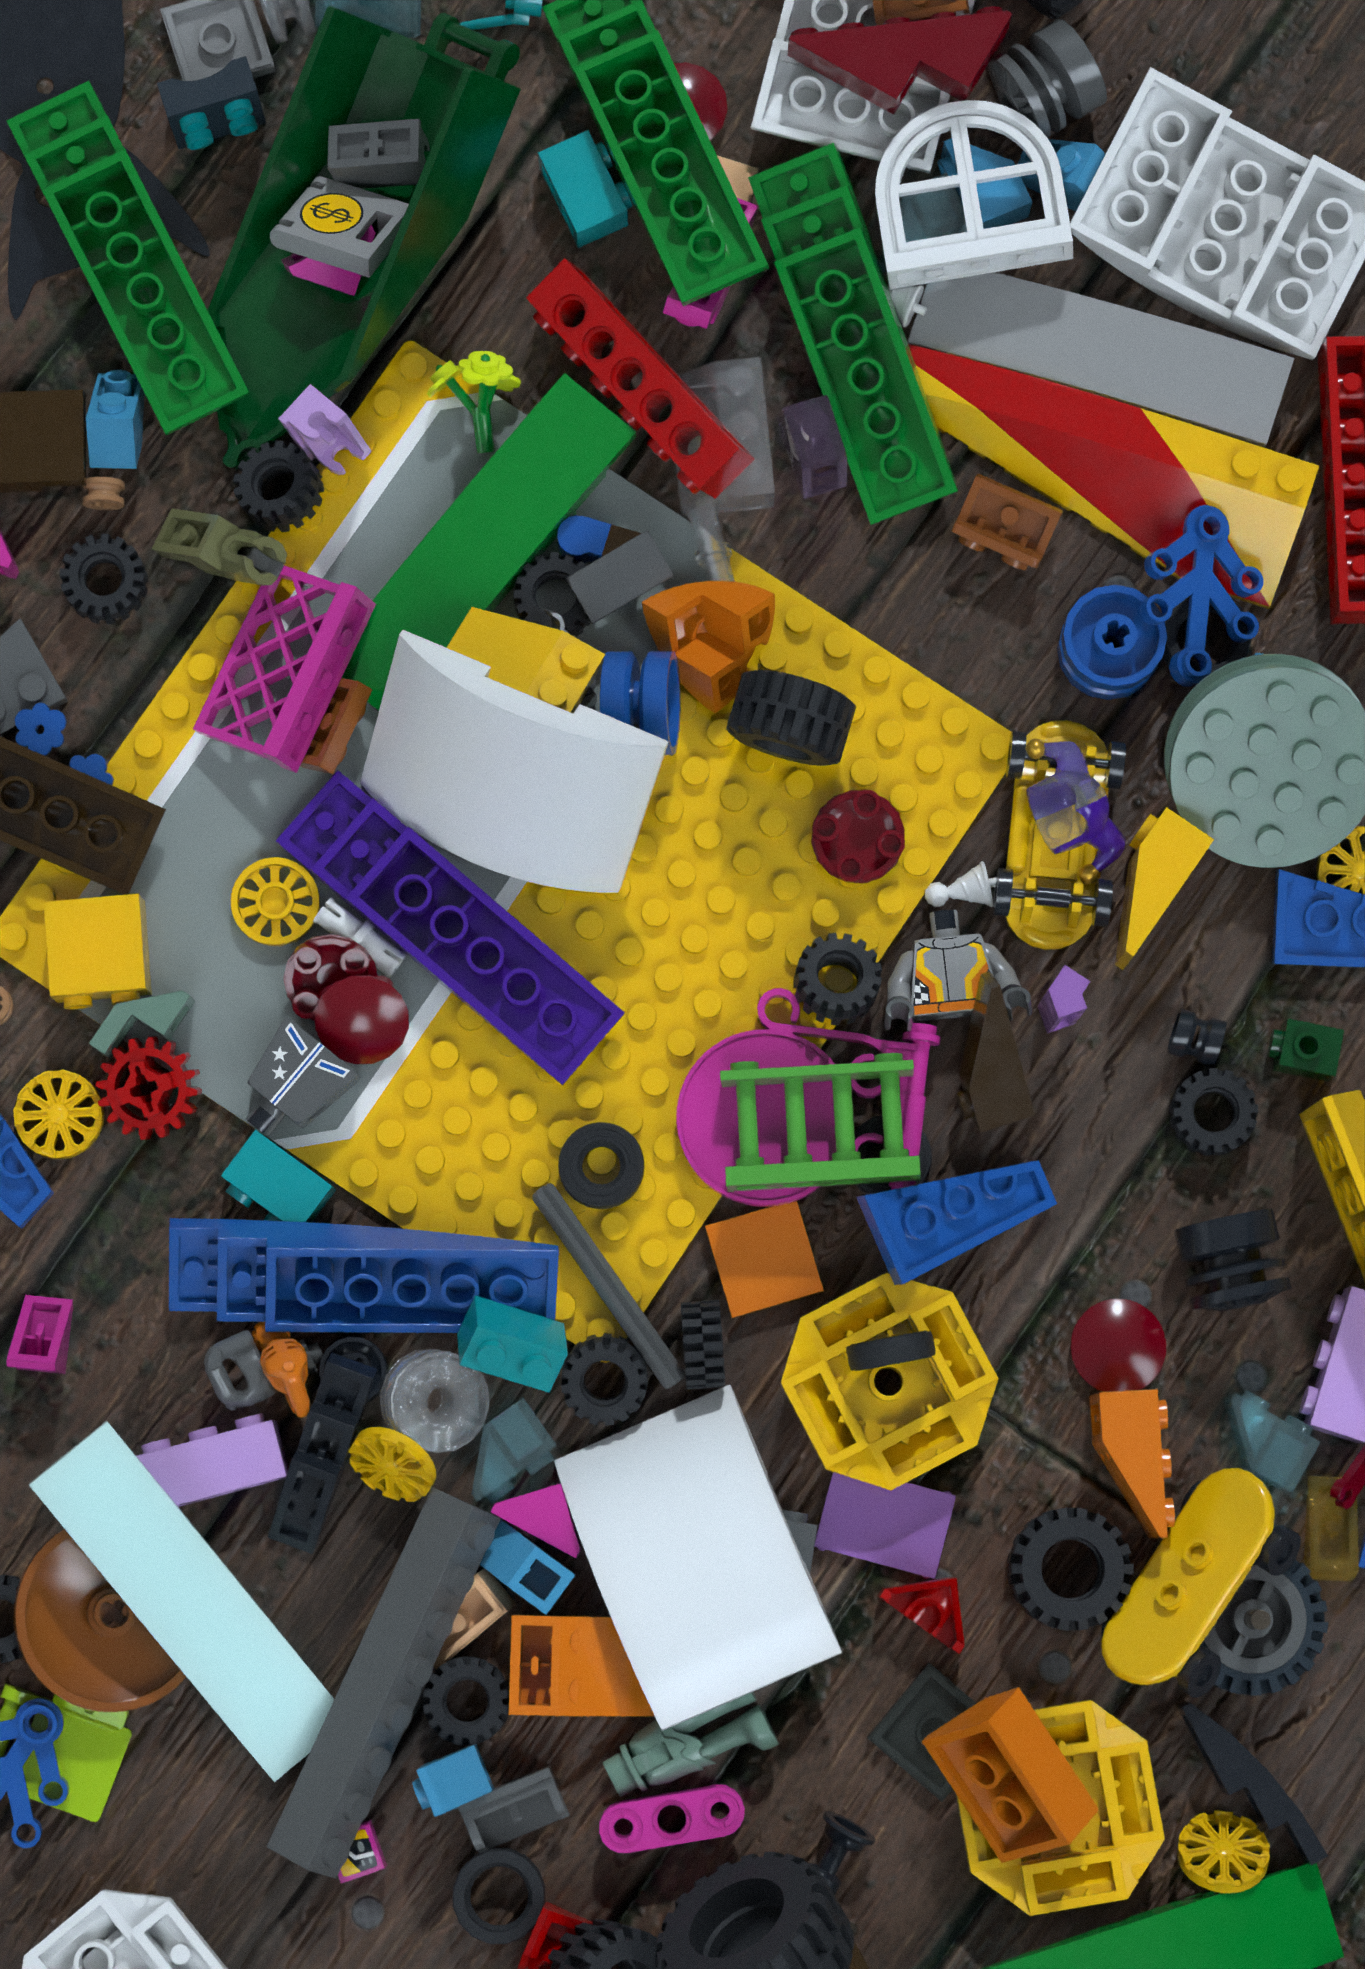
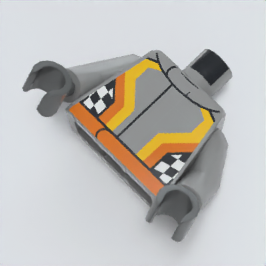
M941 910L929 914L932 938L914 941L912 950L901 954L887 982V1006L884 1019V1028L886 1030H890L891 1020L893 1019L904 1020L907 1023L906 1031H911L913 1022L972 1016L980 976L989 971L1001 986L1009 1020H1013L1011 1009L1017 1006L1025 1008L1028 1016L1032 1015L1030 993L1021 987L1014 969L994 945L984 943L981 934L960 935L957 910Z

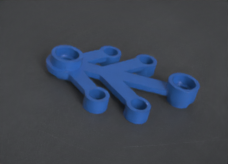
M1202 505L1190 511L1184 521L1183 535L1165 549L1161 548L1149 554L1144 563L1145 571L1151 578L1162 580L1175 572L1177 561L1194 551L1192 570L1161 594H1155L1145 599L1140 606V615L1144 622L1149 625H1159L1171 617L1174 607L1190 596L1185 649L1175 653L1169 665L1172 678L1178 684L1185 687L1198 684L1212 670L1211 658L1205 651L1209 602L1226 624L1227 634L1233 641L1237 643L1246 642L1254 638L1259 631L1257 618L1250 612L1240 611L1212 572L1214 557L1230 576L1233 592L1240 597H1250L1259 592L1263 586V576L1257 568L1252 566L1246 567L1227 541L1230 530L1227 518L1219 509L1210 505ZM1204 521H1207L1212 527L1213 535L1206 533L1204 530ZM1156 557L1164 560L1166 564L1165 572L1157 568L1155 563ZM1243 575H1246L1251 579V589H1248L1243 585ZM1152 602L1160 606L1161 617H1157L1152 613ZM1238 620L1243 621L1247 625L1248 631L1246 635L1239 631ZM1191 657L1198 661L1199 672L1193 670L1190 666Z
M34 1698L25 1702L18 1709L15 1718L0 1721V1741L17 1738L8 1754L0 1757V1801L7 1792L14 1821L11 1836L13 1842L21 1848L35 1846L43 1832L41 1823L33 1817L23 1765L33 1750L35 1751L42 1778L38 1789L40 1800L48 1806H57L63 1803L69 1794V1784L64 1777L60 1776L54 1741L62 1733L64 1718L60 1708L54 1702L45 1698ZM40 1713L47 1717L48 1727L46 1730L36 1731L32 1728L30 1721L34 1714ZM47 1783H59L63 1789L62 1796L58 1799L49 1798L45 1793ZM20 1825H32L36 1831L35 1838L31 1841L22 1840L18 1834Z

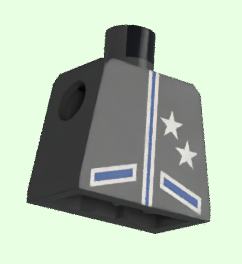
M286 1016L247 1082L263 1098L247 1116L246 1120L267 1137L285 1116L303 1129L360 1080V1077L353 1069Z

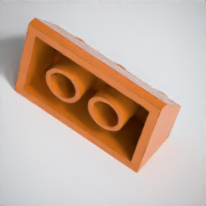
M1019 1687L984 1698L927 1735L922 1741L1001 1863L1070 1845L1099 1811L1097 1805Z

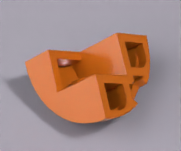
M703 581L676 586L642 601L646 623L658 650L675 652L679 667L680 683L693 697L713 713H717L736 696L742 674L751 671L747 668V664L756 646L768 644L775 615V594L766 589L734 581Z

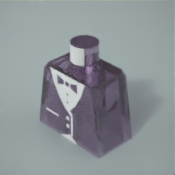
M823 395L782 408L777 415V420L802 498L807 499L847 487V455L828 396ZM831 465V469L825 472L814 473L821 467Z

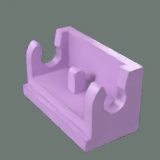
M311 384L278 418L300 450H303L311 461L314 458L317 459L334 474L344 475L346 473L342 465L334 460L335 454L339 450L347 449L352 456L364 460L372 452L348 415Z

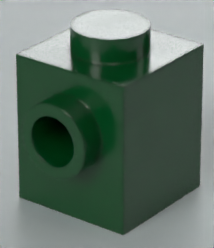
M1288 1018L1281 1024L1280 1030L1273 1029L1270 1036L1267 1056L1274 1058L1272 1071L1329 1082L1336 1077L1344 1030Z

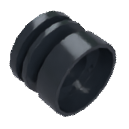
M1262 1209L1230 1215L1174 1230L1180 1261H1203L1205 1271L1186 1279V1286L1193 1287L1208 1284L1210 1289L1208 1294L1190 1298L1192 1311L1205 1309L1224 1312L1265 1303L1277 1294L1292 1289L1289 1277L1267 1280L1265 1271L1285 1266V1258H1262L1260 1252L1261 1248L1271 1245L1280 1239L1273 1209Z

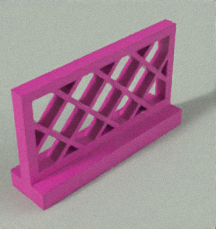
M284 566L278 579L272 585L260 586L193 730L206 737L273 761L280 767L297 773L376 604L353 585L341 582L339 585ZM281 578L293 581L297 595L276 605L274 593ZM304 585L311 588L305 590ZM325 593L333 595L334 598L328 611L314 618L309 601ZM301 606L306 622L285 632L280 616ZM272 620L277 637L256 646L254 635L258 627ZM310 633L313 642L308 653L294 660L289 643ZM281 648L286 665L265 674L261 657ZM252 662L257 679L237 688L234 677L238 669ZM290 676L293 685L287 697L274 702L269 685ZM261 690L266 707L245 716L241 699ZM232 704L237 721L222 729L212 727L218 711ZM270 718L273 727L265 744L255 743L250 727ZM241 732L242 737H239L236 734Z

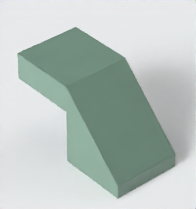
M181 990L117 1003L89 1044L95 1050L111 1059L113 1057L111 1050L122 1044L137 1020L169 1041L194 1005L195 1000Z

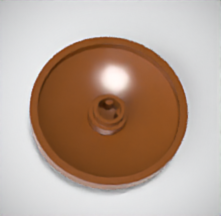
M64 1528L54 1534L38 1549L24 1570L17 1588L14 1604V1628L21 1654L40 1683L59 1698L84 1709L98 1712H123L149 1705L172 1692L183 1682L186 1675Z

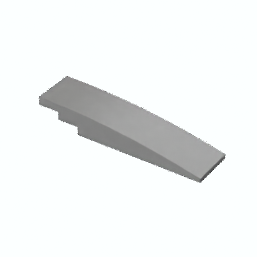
M995 272L927 283L921 305L927 307L924 316L917 313L907 342L908 344L975 360L1086 391L1265 448L1294 361L1292 357L1193 326Z

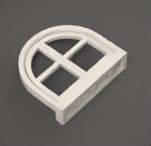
M964 100L942 104L912 119L896 134L886 148L877 172L875 195L890 290L1073 259V238L1059 160L1045 134L1021 113L1004 105L980 100ZM967 128L987 129L1008 137L1024 150L1031 162L974 172ZM951 131L958 175L900 184L908 162L918 149L932 138ZM1037 174L1045 219L983 229L976 184ZM960 187L967 232L906 242L899 197Z

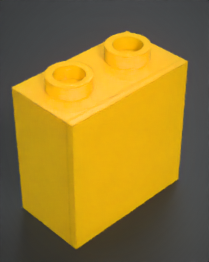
M140 894L43 902L49 992L53 1000L57 1003L64 1002V1009H86L93 1007L92 1000L111 998L112 1005L140 999V996L152 995L146 905Z

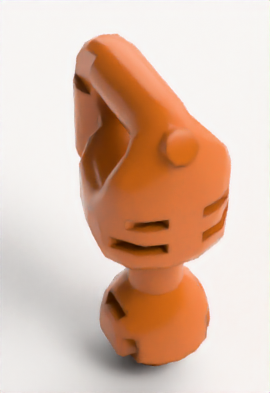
M258 1322L254 1326L255 1330L252 1331V1337L257 1349L262 1352L259 1362L263 1373L274 1389L284 1393L292 1412L299 1418L306 1417L310 1410V1400L305 1387L308 1378V1359L304 1347L295 1339L290 1338V1332H265V1322Z

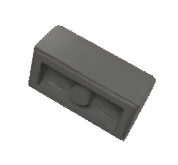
M645 531L567 578V581L590 621L594 624L673 577V573L649 531Z

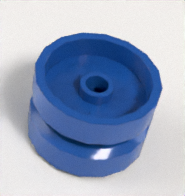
M1110 585L1095 588L1077 600L1065 619L1057 646L1060 668L1071 685L1087 696L1104 700L1128 697L1145 686L1164 655L1167 641L1165 622L1159 625H1149L1141 618L1140 606L1148 598L1134 588ZM1152 602V613L1157 617H1161V612L1155 603ZM1112 639L1116 641L1118 648H1114L1113 642L1106 644L1104 640Z
M632 651L606 652L602 663L600 681V713L669 741L665 755H674L679 740L681 711L680 676L675 652H648L643 660L641 672L639 662Z

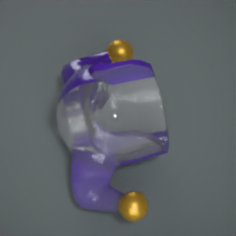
M1032 739L1026 746V752L1030 758L1040 759L1042 756H1047L1055 759L1057 762L1054 775L1039 781L1026 790L1027 799L1036 825L1046 845L1054 854L1072 850L1086 843L1098 849L1094 861L1091 864L1082 866L1079 870L1081 882L1092 884L1098 879L1099 873L1121 856L1126 847L1125 837L1108 817V797L1100 783L1090 776L1080 747L1072 741L1043 743L1040 739Z

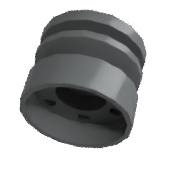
M1058 18L1029 37L1030 51L1023 45L1016 43L1010 47L1008 55L1000 53L993 57L988 64L989 74L1001 104L1027 117L1047 138L1051 135V131L1058 133L1066 126L1065 112L1072 118L1079 120L1107 101V90L1095 59L1077 32L1067 22Z

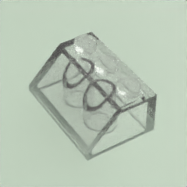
M761 357L714 361L680 374L679 377L755 458L716 499L701 490L696 495L693 494L678 479L681 516L773 508L775 489ZM701 436L695 437L689 443L688 455L695 453L699 449ZM676 464V469L678 473L681 469Z

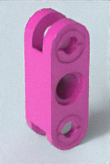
M721 1784L621 1800L611 1804L604 1810L599 1823V1834L602 1842L609 1849L617 1853H631L724 1837L734 1833L741 1826L744 1819V1804L741 1796L734 1788ZM717 1802H723L729 1806L728 1814L722 1819L716 1818L711 1814V1808ZM668 1805L680 1807L686 1815L684 1826L675 1832L664 1830L657 1820L660 1810ZM621 1818L629 1820L633 1825L632 1831L627 1835H621L615 1830V1822Z

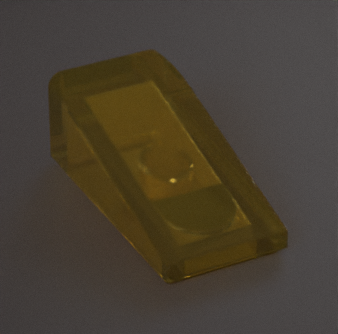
M1308 1477L1305 1566L1311 1571L1309 1574L1312 1579L1353 1581L1359 1572L1357 1498L1349 1509H1343L1335 1506L1336 1499L1330 1497L1332 1485L1341 1477Z

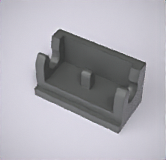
M420 119L329 126L328 170L335 181L360 189L417 185L426 163L424 152L430 151L429 142L421 128Z
M550 1765L500 1785L491 1792L458 1807L472 1843L479 1854L570 1816Z

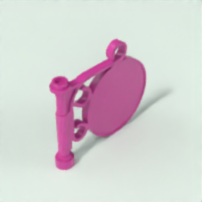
M774 988L763 994L757 1006L758 1018L766 1029L738 1033L712 1046L696 1061L689 1071L678 1098L676 1117L680 1144L687 1161L698 1177L715 1192L738 1203L752 1206L784 1205L808 1196L821 1186L732 1192L727 1190L725 1167L736 1166L735 1159L740 1158L736 1087H722L720 1071L730 1070L731 1063L743 1061L759 1062V1069L835 1064L823 1050L800 1036L861 1043L875 1049L880 1054L901 1053L903 1054V1060H913L914 1064L913 1076L899 1077L904 1149H909V1156H919L926 1104L924 1092L930 1046L940 1045L941 1037L936 1035V1026L923 1023H913L911 1031L903 1032L902 1040L904 1042L879 1040L854 1032L775 1023L769 1020L765 1014L766 1004L770 1000L783 998L791 1004L793 1010L791 1023L796 1024L798 1021L800 1007L795 995L789 990ZM863 1054L855 1058L852 1063L874 1062V1055ZM851 1080L852 1091L858 1096L875 1098L881 1095V1085L873 1089H866L861 1087L856 1080ZM832 1081L803 1083L807 1154L812 1155L813 1162L832 1161V1153H836ZM784 1084L755 1085L759 1157L764 1158V1165L784 1163L783 1157L788 1155ZM865 1133L855 1140V1151H858L861 1145L867 1142L882 1144L884 1138L876 1133ZM916 1181L889 1182L891 1190L916 1185Z

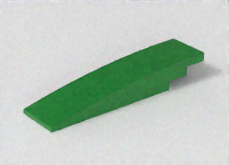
M556 0L543 6L544 15L682 305L686 306L769 269L765 256L658 29H655L643 1Z
M90 81L80 84L7 120L35 179L166 436L250 395Z
M833 142L748 177L763 217L761 221L776 259L774 264L870 524H876L959 492L896 308L837 145Z
M564 373L467 485L372 600L376 606L342 678L359 681L371 688L372 692L367 703L379 712L401 631L405 630L446 648L471 607L492 612L513 589L517 576L522 573V568L527 563H533L535 557L542 555L557 538L558 528L564 520L576 515V510L606 477V471L636 438V431Z
M1303 1862L1265 1875L1257 1885L1243 1892L1218 1893L1210 1890L1203 1891L981 1969H1313L1344 1957L1318 1865L1315 1863L1311 1866Z

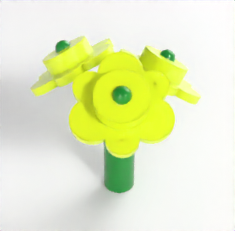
M474 351L469 354L468 359L460 360L457 366L451 360L444 365H438L436 372L430 377L434 385L427 392V395L432 397L435 393L448 386L470 412L473 420L477 453L495 451L490 414L495 391L500 389L505 392H512L514 388H519L521 385V380L513 376V368L505 364V357L490 351ZM462 373V379L465 382L479 384L478 406L455 380V377Z

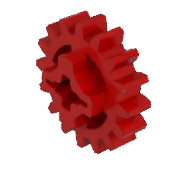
M149 1036L145 1047H143L138 1037L128 1040L129 1052L120 1046L111 1050L117 1061L115 1063L103 1062L100 1067L109 1074L108 1079L96 1082V1087L107 1090V1096L99 1100L98 1105H110L113 1109V1112L107 1118L109 1124L118 1120L124 1121L122 1127V1134L129 1135L136 1128H139L140 1140L150 1139L153 1128H155L160 1138L169 1136V1123L177 1129L186 1126L181 1114L196 1113L198 1108L189 1100L191 1096L202 1094L201 1088L191 1086V1079L200 1074L199 1069L187 1070L185 1066L191 1057L190 1053L186 1052L176 1056L174 1054L176 1042L173 1040L167 1041L162 1048H159L158 1036ZM150 1056L163 1060L173 1071L166 1072L157 1067L154 1058L151 1059ZM128 1066L130 1075L124 1087L120 1088L122 1073ZM155 1081L158 1090L153 1091L151 1094L143 1095L140 1086L147 1082ZM179 1087L176 1103L170 1110L168 1100L173 1090ZM130 1103L142 1109L144 1117L148 1119L133 1114L125 1104Z

